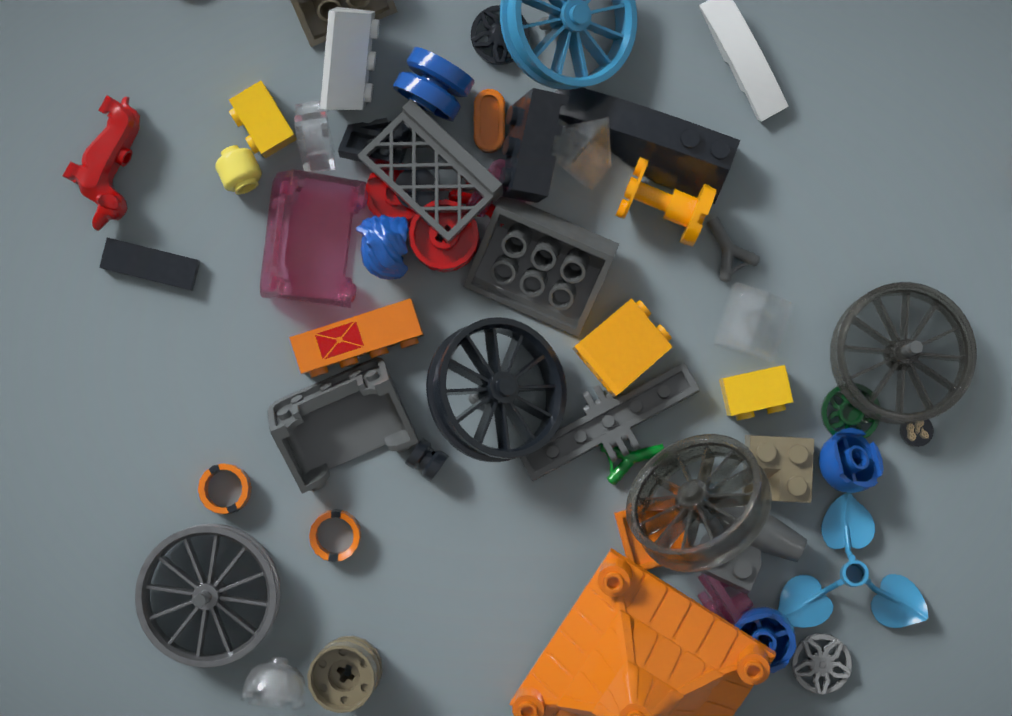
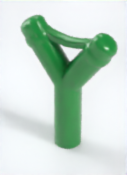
M663 444L634 451L628 450L629 454L623 456L618 446H616L613 450L622 461L613 470V463L604 446L600 445V451L606 454L610 463V475L607 477V480L612 485L620 482L635 463L666 456Z

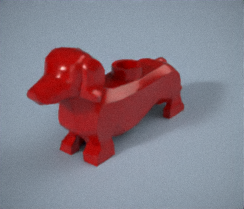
M106 95L98 111L103 114L108 113L107 127L86 148L82 156V165L70 161L62 175L78 184L82 195L98 205L92 220V226L96 231L101 230L110 220L118 221L123 218L128 209L126 200L113 186V178L119 167L126 166L131 160L133 151L130 148L140 127V115L129 105L130 97L127 96L122 98L121 103Z

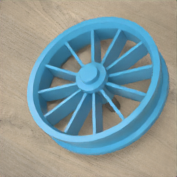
M501 0L500 25L503 39L517 66L537 83L558 90L592 86L613 76L630 55L637 32L635 0H611L613 6L592 11L588 6L591 0H549L551 4L542 0ZM524 3L548 13L549 16L541 18L539 22L523 25L521 4ZM614 10L615 31L592 22L591 14ZM539 26L541 30L552 29L532 50L525 36L524 29ZM587 30L613 40L608 55L604 53ZM559 35L551 69H549L537 57ZM582 44L599 65L590 74L587 71ZM568 46L576 78L561 75Z

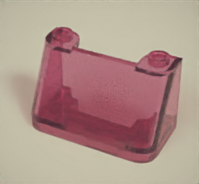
M296 169L278 172L275 175L271 188L260 277V295L262 298L351 308V302L354 301L356 296V285L352 283L351 277L346 276L353 214H357L361 209H364L368 200V193L365 190L366 182Z

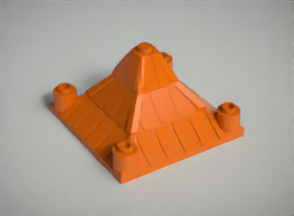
M611 548L512 697L509 705L512 706L514 716H733L753 686L763 683L768 678L770 664L776 657V652Z

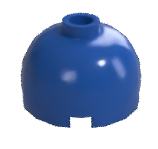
M852 427L842 429L831 436L820 450L818 461L821 474L826 482L837 491L849 494L865 491L874 487L878 483L877 478L883 474V459L880 451L874 442L868 443L863 437L866 433L862 430Z
M757 607L743 613L736 621L734 626L776 652V657L770 664V673H775L788 665L790 658L796 650V637L793 626L784 614L769 607Z

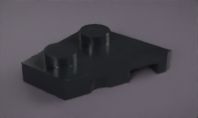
M386 117L376 119L370 123L349 124L338 148L339 157L362 162L357 155L392 121L388 122ZM404 123L394 132V142H410L412 138V131ZM407 148L394 149V164H402ZM376 149L369 158L375 164H389L390 149Z

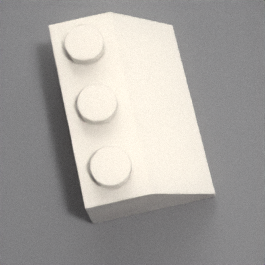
M336 7L329 10L320 109L363 110L366 107V102L371 103L373 83H368L369 70L374 71L376 65V52L371 51L372 39L378 38L380 24L378 19H374L375 11Z

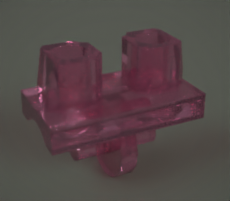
M704 573L698 576V579L712 598H709L705 590L700 592L697 597L703 604L702 606L722 617L717 610L718 607L729 623L736 624L742 614L753 606L747 594L740 591L730 598L725 591V588L729 585Z

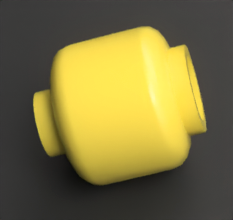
M237 145L229 146L221 151L222 156L217 160L215 168L224 188L227 191L235 192L237 195L254 190L259 185L258 181L262 176V171L253 152L248 148H239Z

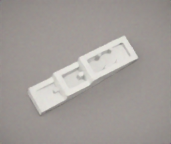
M707 0L698 5L723 60L729 64L740 90L745 92L757 120L762 122L789 107L773 72L733 0Z

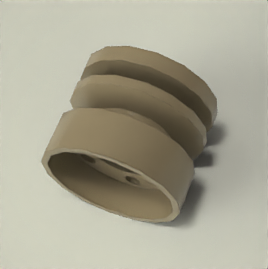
M354 635L341 636L329 642L311 662L307 674L308 689L314 700L324 709L336 713L352 712L363 706L379 685L383 673L382 659L377 649L366 639ZM347 664L352 666V674L350 676L344 674Z

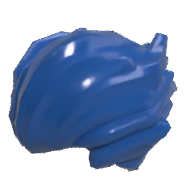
M373 216L372 218H366L362 221L361 225L356 227V231L362 234L360 251L363 265L371 274L380 279H400L408 271V266L404 264L402 256L408 253L406 240L409 226L406 217Z

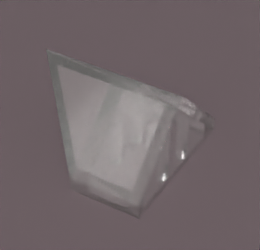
M609 117L563 126L561 136L556 135L554 137L552 155L557 156L556 163L591 191L611 168Z

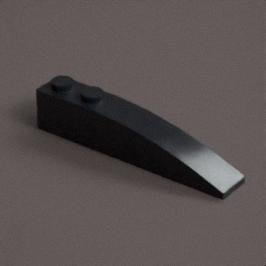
M583 87L570 90L556 89L555 93L569 96L568 106H561L560 120L581 134H585L595 141L596 144L610 151L632 168L636 167L640 157L649 160L644 175L656 184L673 190L677 189L696 198L704 184L716 189L712 203L715 204L731 168L740 143L739 139L681 118Z

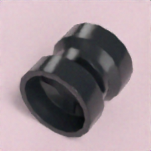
M422 438L405 464L412 469H421L423 477L431 482L449 456L442 451L435 452L431 447V443Z

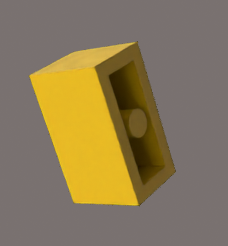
M262 80L229 99L233 106L229 113L238 127L245 126L249 133V136L245 137L254 154L260 151L267 158L297 140L296 135Z
M785 365L719 379L727 416L735 415L737 421L755 417L754 411L765 408L767 409V414L786 410L785 404L793 402Z

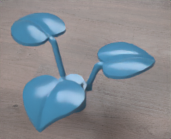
M845 493L837 498L824 515L821 534L829 548L841 549L845 547L849 562L841 567L840 579L823 589L820 582L809 575H799L790 579L781 591L778 611L788 618L793 627H814L825 622L833 612V603L825 594L843 584L849 587H858L866 584L873 592L877 593L871 600V611L880 624L890 628H902L926 621L928 619V610L925 600L919 589L908 578L902 575L889 574L882 579L880 588L876 587L871 582V579L868 578L869 570L863 562L856 560L851 547L861 549L871 542L875 534L874 520L869 511L852 494Z

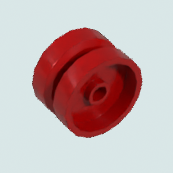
M447 199L439 200V207L458 206V202ZM431 201L423 207H435V201ZM458 212L439 213V224L449 232L458 223ZM462 212V218H463L468 212ZM417 213L411 220L408 232L410 246L418 260L429 269L442 273L458 271L468 265L477 253L480 241L475 218L449 244L445 243L444 240L440 242L439 234ZM428 213L435 220V213Z

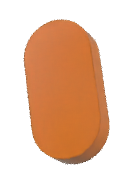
M485 89L479 92L474 100V142L479 150L485 153H494L501 149L505 140V100L498 91Z

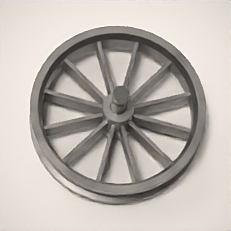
M223 524L195 525L170 535L148 555L137 578L135 589L136 612L140 625L148 639L167 657L193 667L209 668L223 666L248 654L270 631L279 610L281 596L280 581L275 564L268 552L255 538L246 532ZM214 535L208 578L204 575L190 537ZM220 537H224L238 543L243 548L218 579L214 578ZM182 540L185 543L199 582L165 556L168 550ZM247 550L256 559L262 572L225 586L222 582ZM161 561L195 588V590L152 584V577L158 563ZM264 575L267 585V600L227 595L228 589ZM150 589L192 595V599L153 614ZM225 600L267 606L259 628L256 629L224 603ZM193 603L196 608L170 639L162 631L155 618ZM218 607L253 636L241 646L233 649ZM201 609L203 613L196 653L177 645L174 641ZM209 610H211L227 652L203 654Z

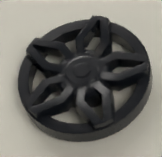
M500 5L488 7L478 14L472 24L471 42L473 48L488 63L495 65L514 62L512 57H507L508 49L503 39L498 17L493 14V12H500ZM521 14V16H522V24H523V25H526L527 22H526L525 18L523 17V15ZM488 15L495 23L489 25L485 16ZM482 20L484 28L488 31H482L476 36L477 27ZM526 28L524 32L529 43V28ZM488 36V42H477L482 37ZM492 45L494 58L486 55L480 48H489ZM497 48H504L501 59H499Z

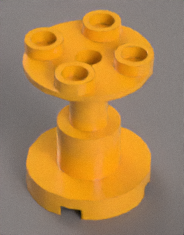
M640 157L633 172V175L638 178H630L624 193V197L628 198V201L622 199L615 216L625 219L634 199L663 211V219L685 227L680 243L693 247L703 227L704 219L712 206L716 189L704 184L696 198L677 189H674L673 193L670 194L645 184L641 180L649 160Z

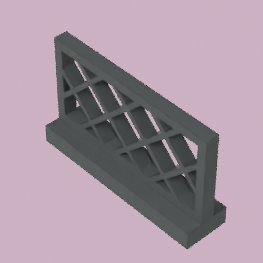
M410 99L402 107L403 112L357 156L449 244L492 201L495 202L503 195V186L499 180ZM403 123L412 131V142H394V132ZM416 135H417L423 142H416ZM412 148V163L394 164V149ZM416 148H431L435 152V163H416ZM376 149H390L389 164H375L369 156ZM439 157H440L445 163H439ZM435 169V185H416V170ZM439 169H453L458 174V184L439 185ZM383 170H389V176ZM394 170H412V185H397L394 182ZM462 178H463L468 184H462ZM475 190L483 197L475 206H462V191ZM412 191V198L406 192ZM416 191H435V207H421L417 204ZM439 191H458V206L439 207ZM458 212V223L447 232L439 224V213ZM462 212H468V213L462 218ZM428 213H435V220Z

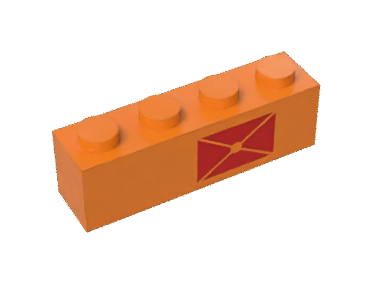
M409 298L289 338L300 373H309L310 377L313 378L329 373L327 367L338 363L341 368L359 363L357 357L370 354L371 359L388 354L387 347L400 344L401 349L416 345L419 343L418 337L424 336L413 300Z

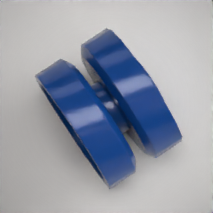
M414 47L407 59V64L414 73L400 72L393 84V89L407 100L412 99L424 111L453 122L461 108L454 96L467 97L475 83L474 79L462 69L437 54L420 47Z

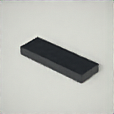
M107 237L99 268L193 291L200 260Z

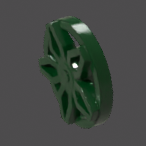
M844 383L831 389L825 396L821 405V419L824 427L832 436L837 433L833 428L841 427L843 424H845L844 429L850 428V425H855L856 429L861 430L860 422H872L869 429L864 432L866 435L863 437L866 439L879 425L881 406L876 395L866 386L858 383ZM845 388H855L850 393L849 400L846 395L838 391ZM861 390L860 401L854 400V396ZM866 394L872 400L874 409L862 406L866 401ZM834 395L842 399L843 402L840 405L835 402ZM830 401L833 408L838 409V411L832 412L827 417V407ZM865 411L873 414L874 417L864 418ZM835 416L839 417L840 421L838 423H829Z

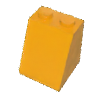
M632 298L572 348L612 396L620 394L672 348L669 343L672 339L670 334L661 324L655 327L648 318L651 315L649 309L642 301L639 300L635 303Z

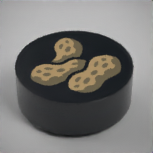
M921 415L908 416L900 425V436L910 446H924L931 441L934 434L931 421Z

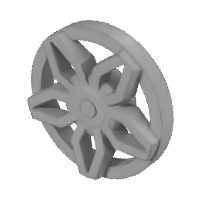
M817 633L807 636L798 643L791 659V666L796 680L805 689L817 694H827L838 690L846 683L851 674L852 660L847 647L839 639L829 634ZM825 639L831 642L821 650V646L814 640ZM808 643L813 645L817 651L811 654ZM838 645L835 653L830 655L828 653L829 650ZM804 648L805 654L809 659H804L797 664L799 654ZM841 650L845 656V665L840 661H834L839 658ZM806 665H808L810 669L808 672L798 671ZM839 666L844 670V673L833 672L834 667ZM814 674L812 679L815 687L807 684L801 676L810 677ZM829 675L834 678H840L835 684L828 686L830 683ZM819 677L825 678L822 688L819 685Z

